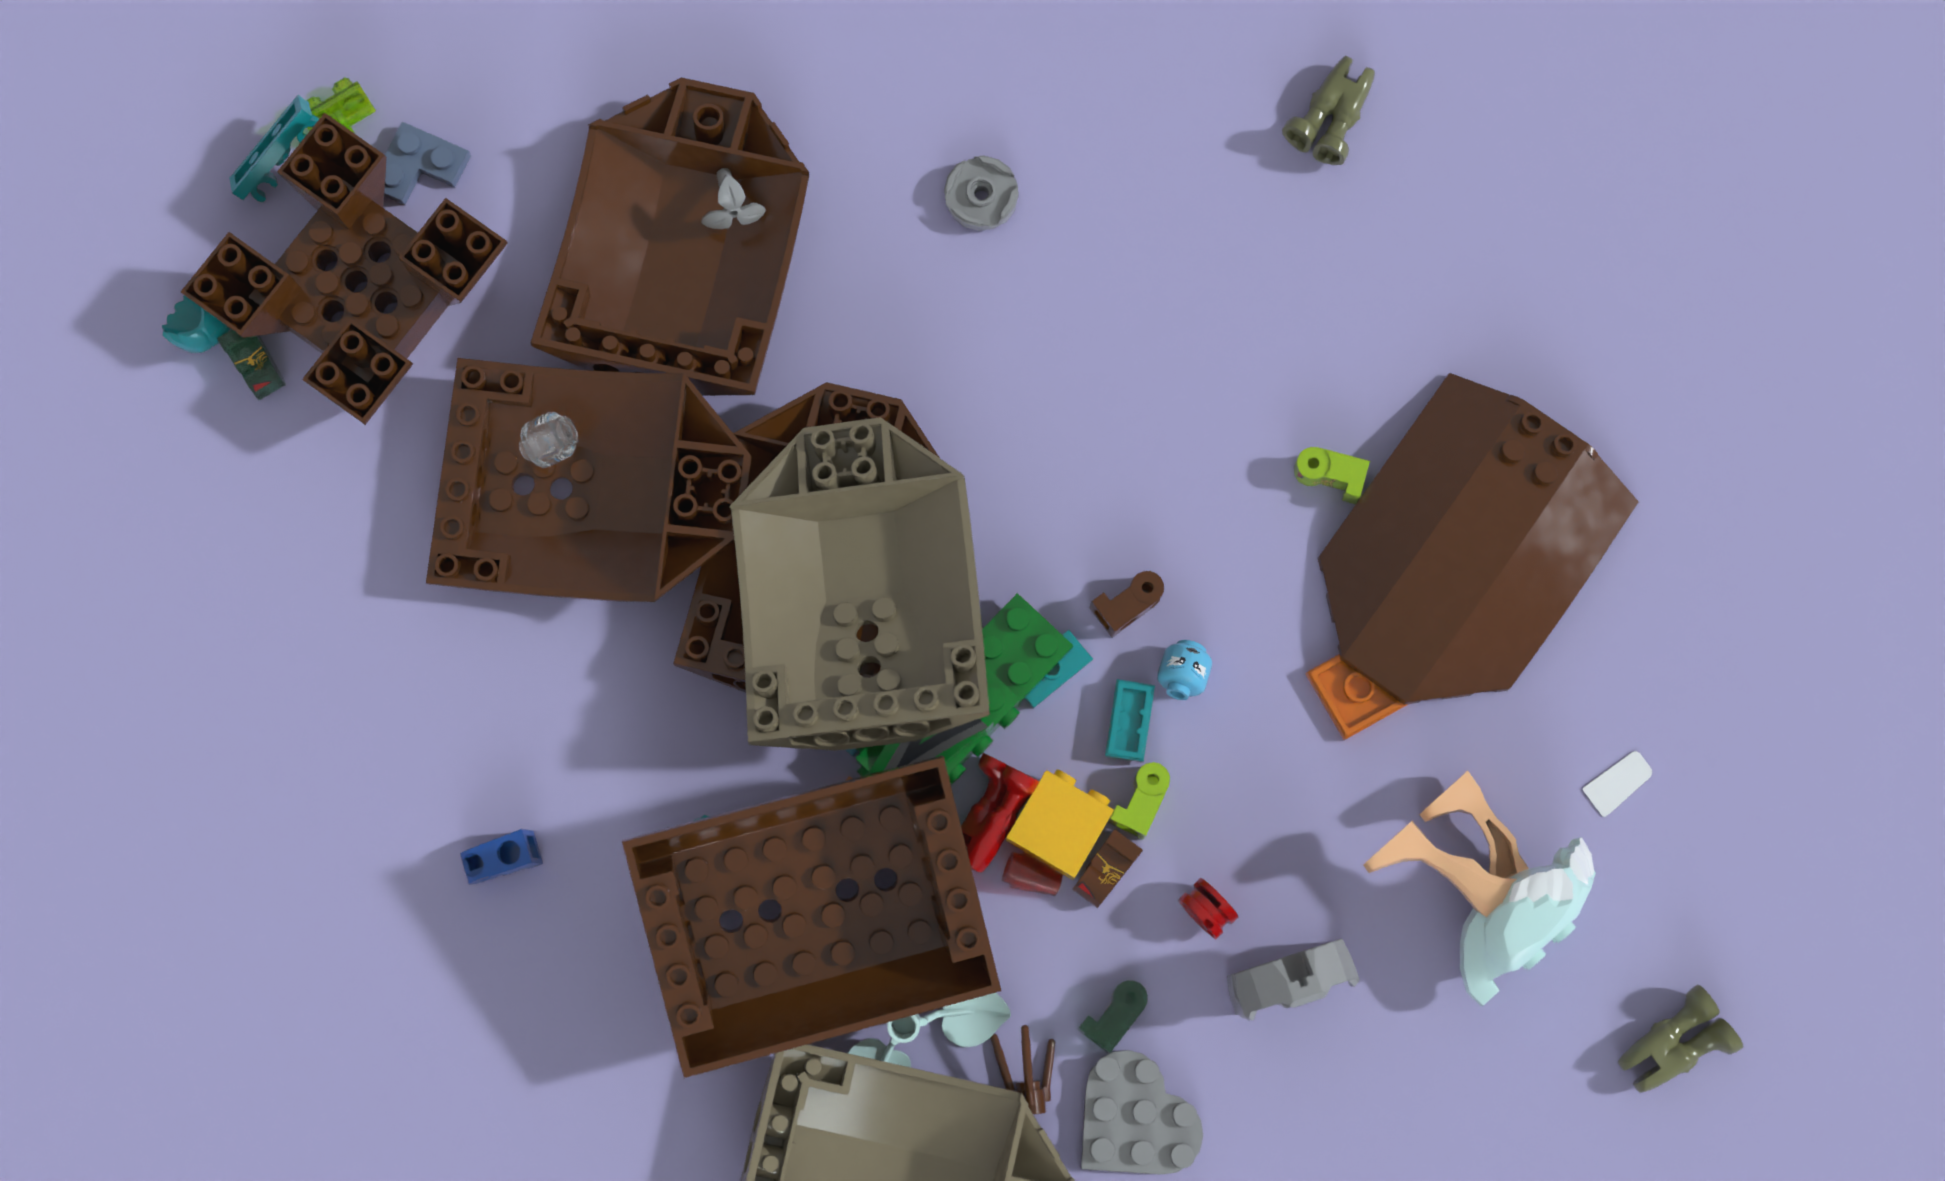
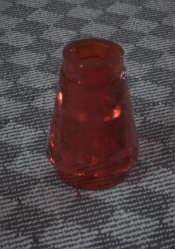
M1024 851L1021 854L1016 852L1010 854L1002 875V881L1009 883V888L1056 896L1063 879V874L1056 872Z

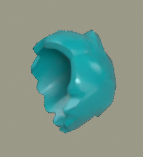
M184 295V300L175 304V313L168 314L167 324L162 325V336L176 347L189 353H203L217 345L230 328Z

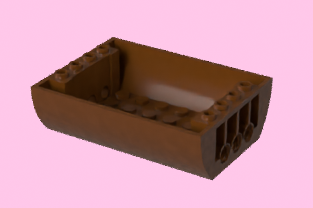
M943 756L622 840L684 1078L1002 991ZM883 868L892 869L896 873L895 883L889 888H880L874 883L876 873ZM843 879H853L858 884L856 894L848 899L839 897L836 894L837 884ZM767 899L776 900L781 905L779 915L773 919H765L758 913L760 904ZM736 910L742 915L743 919L739 927L728 930L721 926L719 919L725 911Z

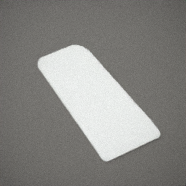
M1634 751L1584 786L1583 791L1601 816L1606 817L1651 777L1652 769L1642 755Z

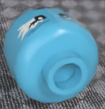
M1179 640L1177 644H1172L1165 649L1158 670L1157 680L1162 687L1167 689V695L1174 699L1187 700L1189 697L1198 696L1206 689L1212 669V659L1206 653V648L1201 644L1191 640Z

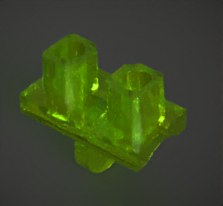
M346 77L334 83L332 88L334 95L326 100L321 101L319 97L314 96L306 100L309 102L312 115L320 119L326 113L354 134L355 132L351 126L376 111L358 81L352 83Z

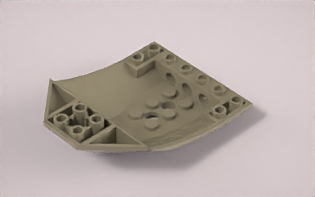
M881 417L803 428L729 506L732 513L740 589L749 745L839 751L917 741L990 715L976 562L964 474ZM866 624L875 625L878 628V634L875 639L869 642H862L857 639V631L861 626ZM866 664H879L881 668L877 675L870 678L860 675L861 669Z

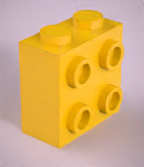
M1056 769L1053 774L1046 770L1006 837V841L1069 879L1074 880L1114 809L1108 806L1110 800L1099 792L1090 789L1088 793H1085L1074 786L1076 780L1065 772Z

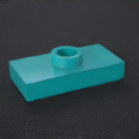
M1070 630L1066 631L1063 636L1074 645L1071 651L1025 697L1033 709L1093 660Z
M1116 680L1105 757L1140 763L1144 762L1155 685Z

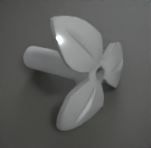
M722 168L718 170L716 174L719 183L718 203L724 208L723 210L708 212L702 217L701 223L713 229H727L732 225L733 218H737L742 225L751 224L760 219L766 212L765 207L758 203L742 206L746 196L741 185L732 177L729 169Z

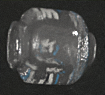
M548 412L523 425L520 431L521 441H519V450L527 461H532L541 468L551 467L573 455L576 443L578 442V432L573 422L567 416H561L556 412Z

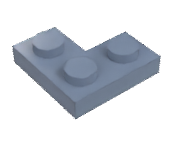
M401 122L385 153L387 160L384 196L406 205L421 174H425L455 188L471 154L462 147Z

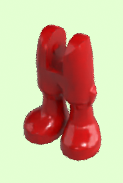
M985 753L982 754L978 766L988 777L989 783L984 796L971 807L961 825L971 869L976 872H983L994 859L1015 823L1016 814L1027 799L1030 798L1040 782Z

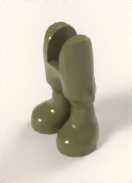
M1344 56L1331 70L1321 87L1316 92H1313L1310 110L1304 118L1292 117L1282 129V134L1286 140L1299 151L1306 153L1313 145L1325 118L1332 115L1333 118L1330 126L1313 150V157L1330 165H1342L1348 157L1349 147L1344 141L1347 130L1351 129L1360 120V111L1375 76V71L1366 67L1356 83L1347 79L1346 77L1353 63V59L1349 56Z
M1697 984L1691 988L1686 994L1684 1007L1673 1018L1654 1023L1651 1030L1633 1044L1618 1060V1064L1624 1071L1640 1064L1649 1056H1652L1657 1063L1655 1067L1645 1072L1633 1082L1635 1089L1639 1093L1652 1090L1681 1073H1688L1696 1065L1698 1059L1706 1053L1718 1050L1726 1054H1733L1744 1048L1736 1031L1723 1018H1716L1690 1040L1683 1043L1679 1042L1684 1033L1699 1024L1713 1019L1720 1013L1715 1001L1702 986Z

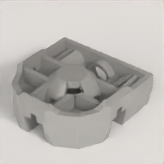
M1343 939L1331 941L1227 976L1229 996L1235 1014L1249 1021L1254 1020L1257 1010L1276 1004L1284 1008H1295L1325 998L1331 986L1348 981L1350 987H1355L1359 981L1353 959Z

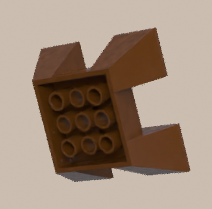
M324 113L277 171L317 212L275 264L228 232L181 290V293L243 338L291 331L321 353V356L302 380L366 425L413 365L407 359L446 308L460 304L508 242L447 198L442 201L419 232L402 222L383 208L387 157ZM391 253L386 261L377 263L381 255ZM338 261L332 270L325 271L329 263ZM367 282L366 287L362 291L354 292L358 284ZM397 303L394 311L384 314V310L389 304ZM344 311L341 319L331 322L334 314Z

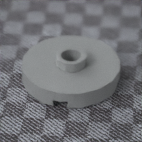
M984 155L958 163L949 173L944 188L946 207L953 219L966 228L978 231L994 229L1005 223L1014 213L1019 197L1017 181L1011 169L1000 160ZM978 191H985L988 197L984 200H979L975 197V194Z

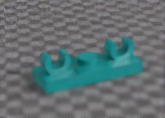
M297 95L231 175L229 180L232 194L244 200L251 192L255 200L264 202L266 195L257 188L258 185L268 183L274 188L278 186L277 178L270 172L275 165L280 166L287 159L291 151L290 143L294 138L297 137V140L301 143L307 135L303 133L304 129L313 127L319 120L317 116L312 115L308 101Z

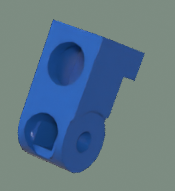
M527 829L517 830L470 848L460 854L469 885L543 864L534 831Z

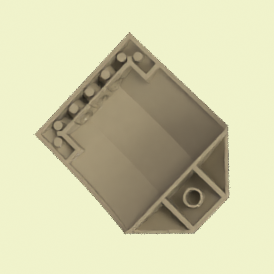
M807 1044L773 1054L757 1107L740 1181L1075 1180L1059 1157L1060 1155L1046 1132L1037 1122L1022 1093Z

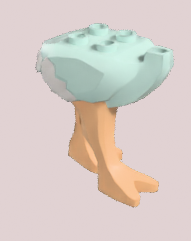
M1467 771L1419 815L1425 822L1448 813L1462 812L1472 815L1488 843L1489 873L1474 859L1450 855L1436 848L1413 821L1405 826L1363 866L1368 873L1401 862L1421 861L1442 874L1464 895L1473 909L1462 928L1460 971L1467 994L1480 1006H1483L1500 991L1493 980L1494 978L1507 972L1518 970L1521 967L1528 970L1531 969L1546 955L1542 948L1552 940L1554 943L1556 941L1559 943L1576 928L1572 921L1579 915L1592 888L1596 872L1594 871L1592 854L1582 837L1571 840L1568 847L1559 848L1554 854L1551 865L1528 868L1519 855L1516 838L1496 818L1486 803L1480 787L1469 771Z

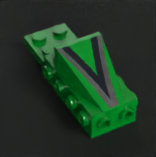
M1017 593L982 629L990 715L917 741L856 748L860 754L855 759L861 766L856 772L862 777L943 756L950 784L952 785L966 771L963 764L972 754L978 758L992 744L994 740L990 736L999 726L1005 730L1018 717L1020 712L1017 708L1020 703L1059 661L1071 651L1074 645Z

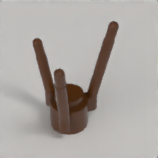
M1027 1025L1021 1027L1024 1081H1017L1015 1089L999 1038L996 1034H993L990 1039L1005 1089L1022 1093L1033 1115L1046 1113L1045 1102L1051 1101L1050 1083L1055 1040H1048L1040 1087V1080H1033L1029 1027Z

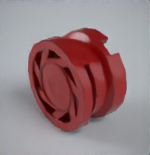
M1200 878L1193 885L1194 890L1190 894L1184 893L1178 899V902L1212 938L1217 939L1223 933L1222 928L1227 923H1234L1239 916L1214 887L1203 878Z

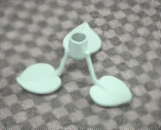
M992 993L945 1006L943 1010H936L924 1017L916 1014L888 1022L887 1029L891 1040L887 1046L879 1039L867 1038L857 1042L850 1048L848 1053L911 1067V1061L907 1054L893 1049L899 1042L908 1043L914 1040L919 1033L920 1026H925L929 1022L943 1017L942 1030L944 1035L958 1046L973 1047L988 1040L1010 1018L1011 1011L999 994Z

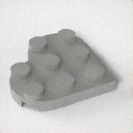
M1130 1050L1111 1052L1099 1059L1089 1072L1085 1087L1081 1169L1162 1175L1177 1173L1193 1164L1195 1157L1200 1152L1203 1140L1201 1120L1193 1105L1181 1097L1165 1092L1164 1078L1158 1065L1144 1054Z

